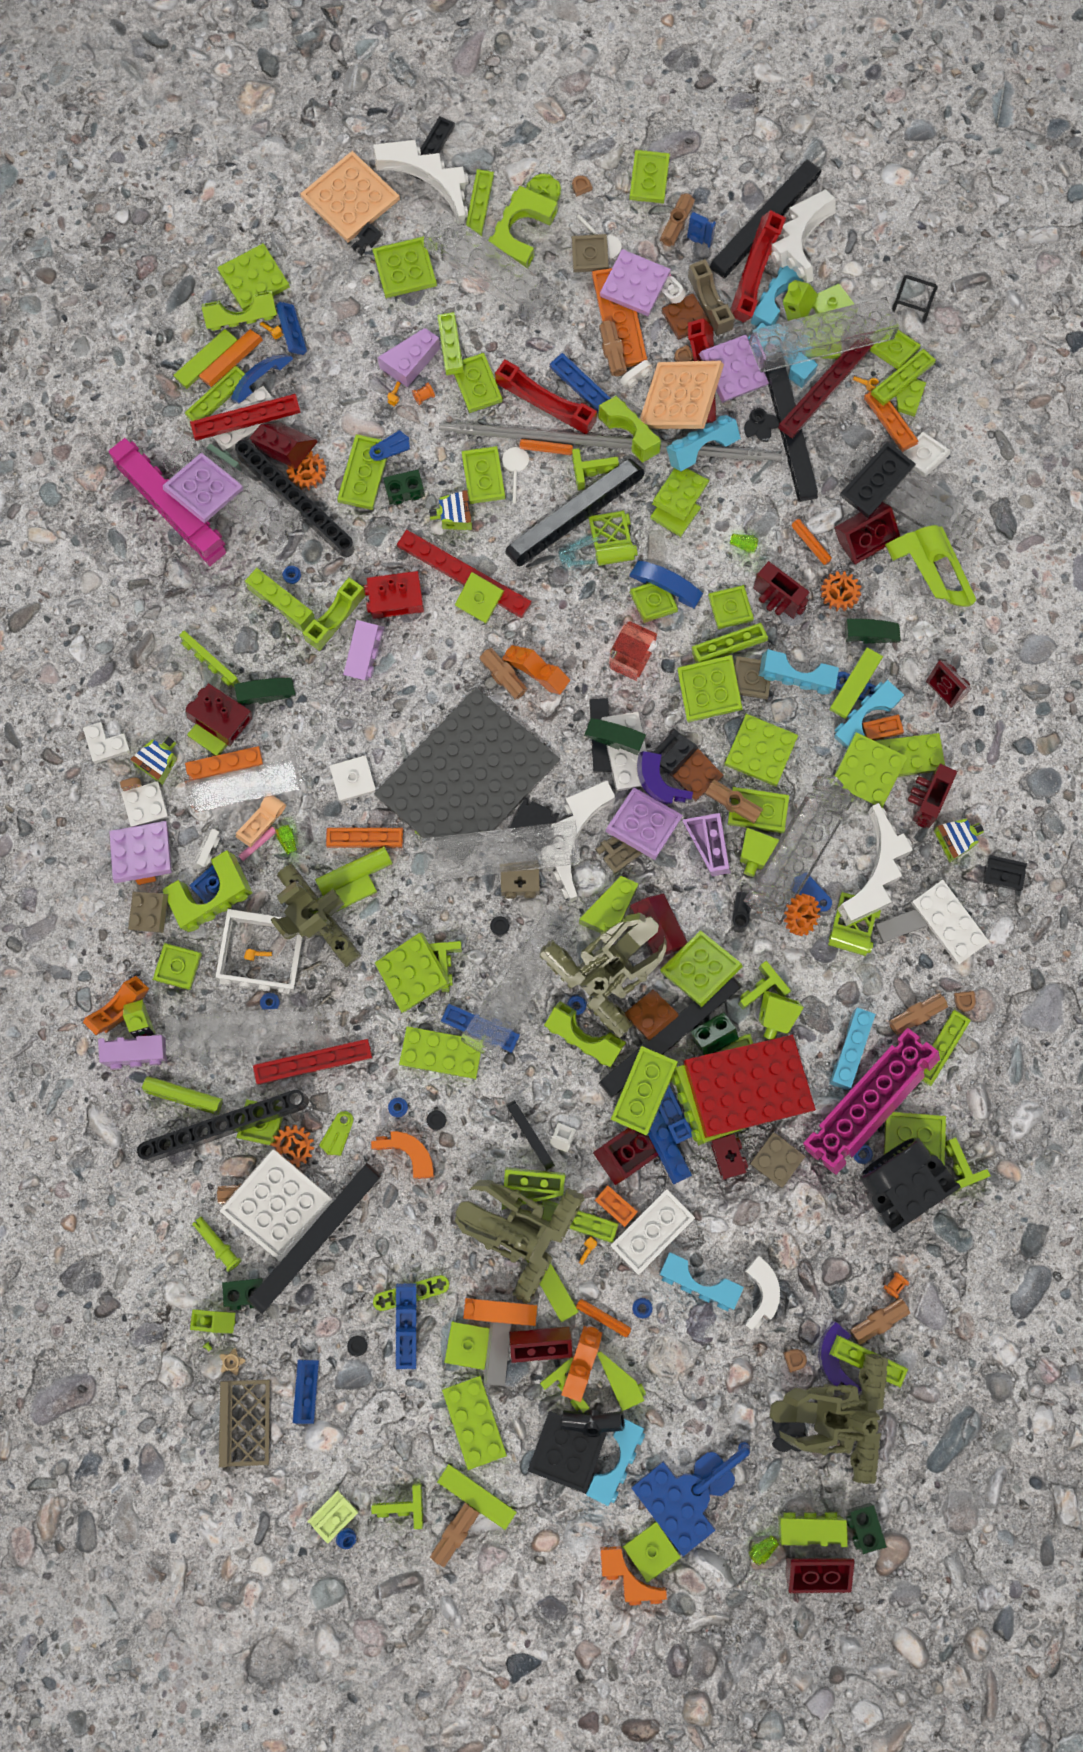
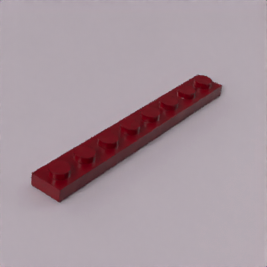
M861 332L783 419L778 429L793 439L870 352L871 347L876 342Z

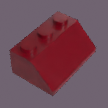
M280 422L260 424L250 436V440L259 452L297 469L318 442L317 439Z
M882 503L869 518L860 512L834 527L839 544L855 565L885 548V544L901 537L892 507L885 503Z
M664 893L647 897L630 905L629 911L631 914L642 913L646 917L651 916L659 924L658 932L645 942L651 955L659 951L664 936L667 940V949L664 956L682 949L688 943Z
M786 1558L785 1575L788 1593H852L855 1561L853 1558Z

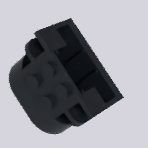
M918 1137L910 1138L897 1145L867 1166L860 1174V1180L868 1190L867 1198L893 1233L961 1188L942 1161L936 1155L929 1152Z

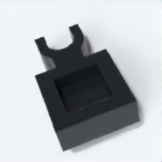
M367 222L357 235L360 240L351 247L354 251L361 247L358 253L362 256L365 248L369 246L372 249L381 238L382 233Z

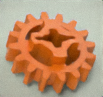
M310 451L297 467V475H295V468L288 465L286 472L289 480L294 485H299L301 490H303L304 486H307V489L310 490L312 485L317 488V482L323 483L322 478H326L325 471L327 469L326 465H324V460L320 459L319 454L314 456L313 451Z
M836 571L835 576L829 574L828 579H824V585L820 589L823 591L821 597L825 598L824 604L830 603L829 609L834 606L837 612L839 608H842L845 612L847 606L852 609L854 604L858 603V598L861 596V592H859L861 585H856L858 579L853 580V574L846 576V571H844L840 575Z
M803 893L802 895L797 894L796 899H790L791 905H786L788 911L784 912L787 915L784 922L788 923L786 928L790 929V933L798 936L808 935L809 931H814L813 925H818L816 919L820 918V915H817V912L821 909L816 907L819 902L815 901V897Z
M295 1124L292 1125L291 1129L288 1125H285V1131L278 1129L279 1136L273 1135L276 1141L270 1143V1145L275 1147V1150L281 1155L288 1153L291 1159L287 1160L295 1164L297 1168L300 1167V1162L306 1164L305 1158L312 1157L309 1150H314V1147L310 1146V1143L314 1140L308 1138L310 1132H304V1127H300L297 1130V1125ZM293 1133L299 1134L303 1139H295ZM285 1137L284 1142L282 1143V1145H280L282 1139ZM291 1142L296 1144V1146L293 1147V1150L288 1148L291 1146Z

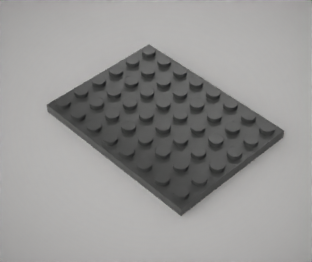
M476 687L374 793V796L459 869L560 761V758Z

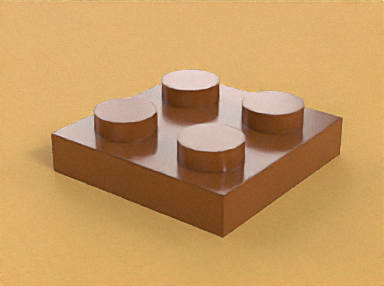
M693 293L684 297L679 303H671L663 307L661 311L678 340L688 336L689 322L704 318L710 324L708 317Z
M699 749L693 753L674 775L670 774L684 790L693 792L692 799L695 802L706 793L713 780L719 782L724 776Z
M654 989L625 1012L628 1020L649 1041L679 1016Z

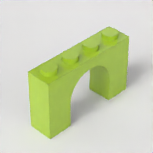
M519 186L518 190L514 191L511 196L510 205L505 207L502 220L497 222L494 235L488 239L489 254L527 271L535 257L534 248L513 238L510 234V229L521 218H533L551 226L558 213V202Z
M228 850L211 859L220 880V887L217 895L210 902L201 905L196 904L187 884L180 880L162 889L164 894H168L167 901L181 929L187 932L195 931L201 924L213 920L216 915L226 912L234 904L246 900L253 893L235 855Z
M685 1066L676 1067L671 1082L674 1086L676 1085L678 1100L680 1104H683L685 1119L691 1125L692 1138L697 1142L698 1146L744 1130L740 1129L705 1138Z

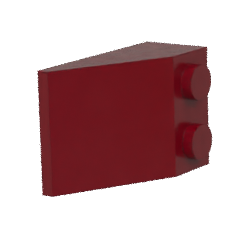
M942 660L937 662L926 680L929 686L951 708L972 689L970 683L957 673L953 665Z
M629 1127L593 1152L614 1185L619 1184L658 1156L649 1136Z

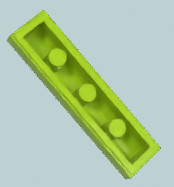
M758 623L692 646V655L696 663L704 662L768 641V636L762 624Z
M383 846L316 878L315 881L324 896L332 889L337 890L359 878L371 875L392 865V861Z
M150 1076L145 1078L142 1089L146 1094L214 1115H219L223 1104L222 1098Z

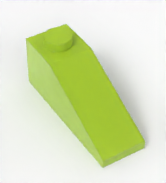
M598 1351L597 1355L621 1410L624 1411L644 1402L643 1396L646 1393L642 1384H637L625 1371L601 1351Z

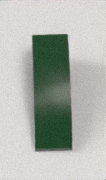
M847 619L844 624L846 642L863 641V644L901 642L899 623L874 619Z
M268 678L234 684L237 702L243 706L257 702L264 704L296 696L292 678Z
M591 718L584 736L617 750L621 748L638 755L646 734L619 724Z

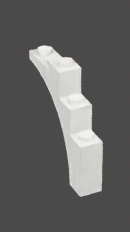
M415 140L374 144L373 155L376 170L405 172L426 181L446 199L454 213L457 225L465 224V217H468L467 206L463 205V201H465L464 192L466 185H468V175L464 174L463 167L445 169L444 161L440 160L439 153L421 155L420 147L416 146Z
M826 189L790 207L789 222L783 225L780 234L781 240L771 244L772 260L782 268L788 265L806 283L813 281V268L803 252L804 245L812 231L821 222L836 213L835 198Z
M608 781L566 798L564 809L568 816L571 815V817L553 824L551 835L554 841H558V843L540 850L538 861L541 867H545L547 872L555 869L553 875L557 882H561L563 886L561 888L562 895L565 899L568 898L570 903L577 900V893L571 874V856L574 845L589 820L600 810L615 802V796Z
M879 803L873 805L868 811L876 836V859L873 871L863 889L854 897L842 903L838 908L846 926L886 908L891 903V896L884 887L897 882L902 877L901 868L895 861L908 856L913 850L909 838H906L904 833L899 836L896 835L895 827L890 824L885 809L881 808Z

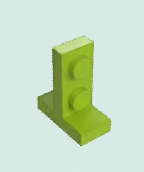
M572 449V462L577 491L585 490L584 476L594 477L597 474H608L619 466L618 457L582 462L580 450Z
M461 941L429 944L434 954L439 955V963L450 981L448 985L441 989L442 992H449V986H453L452 974H448V967H452L451 955H447V953L462 952Z
M767 960L758 968L767 980L761 979L755 984L756 989L752 992L747 990L740 996L741 1000L738 1005L742 1010L763 995L765 990L768 991L772 987L781 996H787L791 992Z
M957 1138L945 1141V1151L953 1159V1169L956 1175L961 1177L960 1180L956 1181L961 1188L991 1176L988 1169L972 1174Z
M569 1358L540 1382L544 1390L557 1380L560 1382L557 1386L561 1391L563 1390L567 1378L565 1373L569 1371L573 1358ZM583 1398L581 1402L576 1400L570 1401L577 1412L581 1409L584 1413L590 1408Z
M422 1483L412 1485L413 1501L373 1503L371 1505L372 1514H377V1518L389 1517V1513H397L398 1516H410V1512H413L414 1529H422L424 1527Z

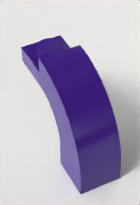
M646 751L638 754V778L643 789L650 797L666 805L672 804L673 798L674 802L685 803V801L692 799L693 792L672 788L662 780L660 775L661 754Z
M832 1322L820 1340L818 1350L820 1368L831 1385L838 1386L840 1382L842 1385H853L858 1388L859 1394L861 1387L843 1372L839 1359L829 1354L837 1335L847 1340L851 1337L837 1322Z

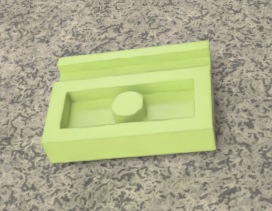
M337 1490L307 1522L313 1526L315 1531L328 1544L358 1514V1511Z

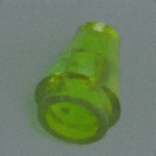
M732 534L730 545L748 553L755 552L758 538L755 535Z
M285 825L276 829L275 837L284 851H286V854L297 851L293 828Z
M771 1535L750 1547L751 1550L748 1552V1555L757 1566L764 1565L777 1549L779 1543Z

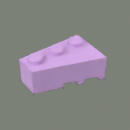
M426 328L422 329L377 357L379 368L408 388L440 350L439 337Z
M356 620L343 675L366 681L369 680V677L372 678L374 660L378 656V648L385 627Z
M720 813L683 819V824L711 876L731 873Z
M162 1035L136 1036V1038L131 1039L119 1037L113 1041H105L104 1038L98 1039L99 1062L110 1067V1070H119L125 1065H130V1068L142 1067L143 1063L155 1066L161 1065L162 1061H167L166 1038Z

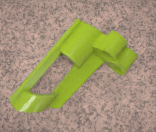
M932 525L923 527L885 544L892 561L911 554L935 598L944 599L950 604L961 607H969L977 600L942 526ZM947 557L963 590L952 591L946 589L934 562Z

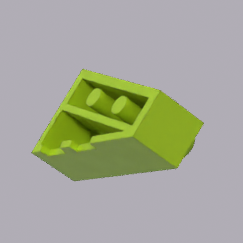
M620 876L579 919V924L601 934L602 931H607L612 926L621 922L637 891L638 883Z
M505 1168L504 1186L513 1191L519 1190L520 1194L527 1199H532L536 1202L563 1196L565 1173ZM518 1198V1200L523 1203L522 1205H525V1204H526L525 1201H523L522 1199ZM502 1204L501 1210L508 1208Z
M784 1512L783 1516H778L779 1543L781 1545L808 1546L809 1544H821V1546H828V1544H841V1547H848L847 1521L840 1515H837V1512H825V1516H817L816 1512H804V1516H796L795 1512Z

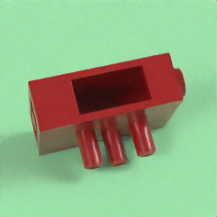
M418 571L367 578V585H364L365 596H369L370 601L366 602L367 612L372 614L373 619L424 612Z

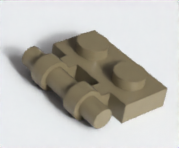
M614 836L607 841H602L600 846L595 849L599 855L604 851L608 853L603 860L614 874L643 854ZM619 841L622 845L613 850L611 846Z

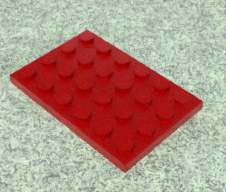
M793 1035L683 1061L705 1138L816 1110Z

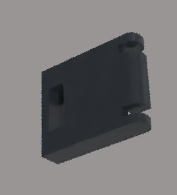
M525 798L505 838L540 854V850H542L553 829V824L556 823L560 814L556 812L552 817L553 810L534 801L528 806L529 799ZM519 831L536 838L534 843L518 837Z

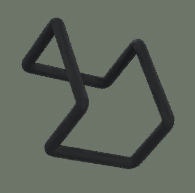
M904 275L892 308V313L895 312L898 304L925 312L922 322L925 323L938 288L937 284ZM906 279L934 287L926 309L899 300Z

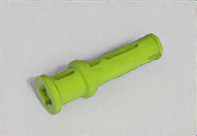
M202 1216L196 1219V1222H193L192 1226L196 1228L215 1251L216 1259L222 1261L227 1267V1272L232 1271L241 1263L242 1259L235 1256L230 1250L231 1246L222 1242Z

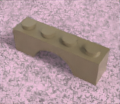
M706 259L689 265L688 279L716 336L733 330L735 318L728 304H724L718 296L713 273Z

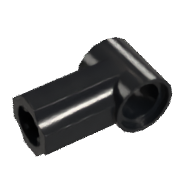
M746 892L736 893L731 928L737 933L744 932L750 921L753 895ZM743 919L745 924L738 925L735 920Z

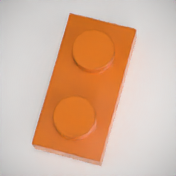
M899 714L862 723L865 737L874 741L904 733Z
M608 1185L594 1200L623 1227L638 1212Z

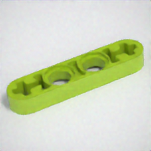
M439 1275L415 1282L416 1287L423 1284L427 1288L424 1296L416 1294V1301L447 1292L450 1287L448 1278ZM438 1279L446 1282V1285L443 1286L444 1290L440 1291V1288H434V1293L430 1294L428 1281H431V1285L437 1284ZM396 1288L376 1294L373 1299L374 1307L379 1311L396 1308ZM389 1293H393L392 1298L395 1305H391L392 1301L385 1303L384 1308L381 1305H377L380 1296L387 1299L390 1298Z

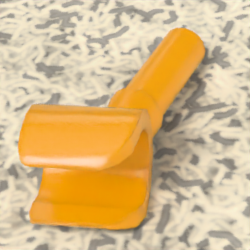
M264 322L260 323V326L268 330L275 340L283 336L279 326L272 328Z
M857 376L853 377L854 381L865 385L869 392L876 388L871 384L878 385L879 383L876 378H871L868 381Z
M396 382L393 391L387 395V402L392 406H396L399 401V397L396 394L400 387V382Z
M247 949L244 959L254 961L255 955L272 956V952Z
M592 1236L583 1243L587 1249L578 1262L581 1265L584 1264L588 1255L597 1246V1241Z

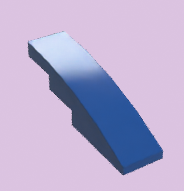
M416 1283L396 1284V1369H416Z

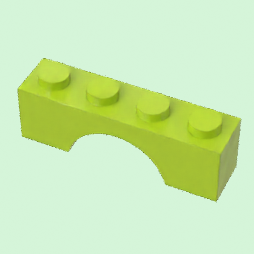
M272 290L254 294L252 304L241 312H233L226 309L220 301L204 303L201 306L206 328H211L212 331L222 329L221 326L225 325L235 327L240 322L245 321L246 324L257 322L256 319L261 318L271 320L277 315Z
M614 396L599 405L598 418L609 429H625L634 436L631 452L642 463L660 453L661 440L659 436L655 435L648 425L643 423L636 413L627 407L624 401Z
M258 568L245 580L249 591L259 599L265 600L276 607L302 633L315 619L313 611Z
M348 577L338 589L335 600L326 613L320 618L314 619L302 634L305 641L318 651H321L365 597L364 587Z
M559 1001L544 1026L553 1034L563 1037L567 1043L579 1047L583 1053L598 1059V1062L602 1065L611 1067L626 1042L611 1032L601 1037H593L584 1033L576 1020L577 1011Z

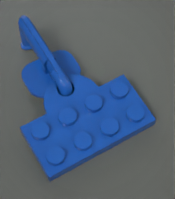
M746 1442L740 1443L738 1451L725 1462L717 1453L708 1452L695 1462L694 1474H683L677 1478L667 1464L662 1461L631 1487L682 1556H685L716 1531L703 1512L708 1507L710 1495L722 1496L734 1486L735 1476L731 1469L749 1456L750 1446Z

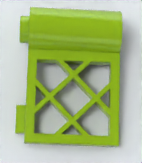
M624 511L594 515L588 518L598 566L635 560V556H638L636 545H633L630 539L628 525H631L629 514H625ZM614 518H622L619 526L611 522ZM602 521L605 524L599 529L594 526L593 522ZM607 526L615 529L612 535L604 532ZM620 532L626 536V539L618 540L614 537ZM600 535L608 538L606 543L598 544L597 539Z
M842 892L829 936L828 946L866 956L867 953H871L873 948V942H870L875 918L879 919L881 910L847 926L840 925L838 921L842 916L838 908L843 903L844 898L849 900L855 896ZM865 921L868 931H860L856 924Z

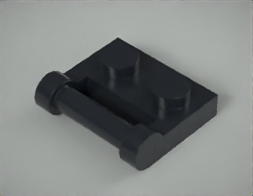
M672 728L665 740L651 753L662 754L676 740L675 745L661 758L660 762L661 768L674 775L698 747Z

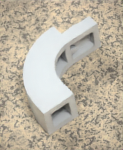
M756 1256L744 1271L757 1283L761 1295L758 1307L743 1324L749 1330L753 1328L757 1330L764 1322L763 1316L771 1320L777 1311L780 1301L778 1279L772 1268L760 1256Z

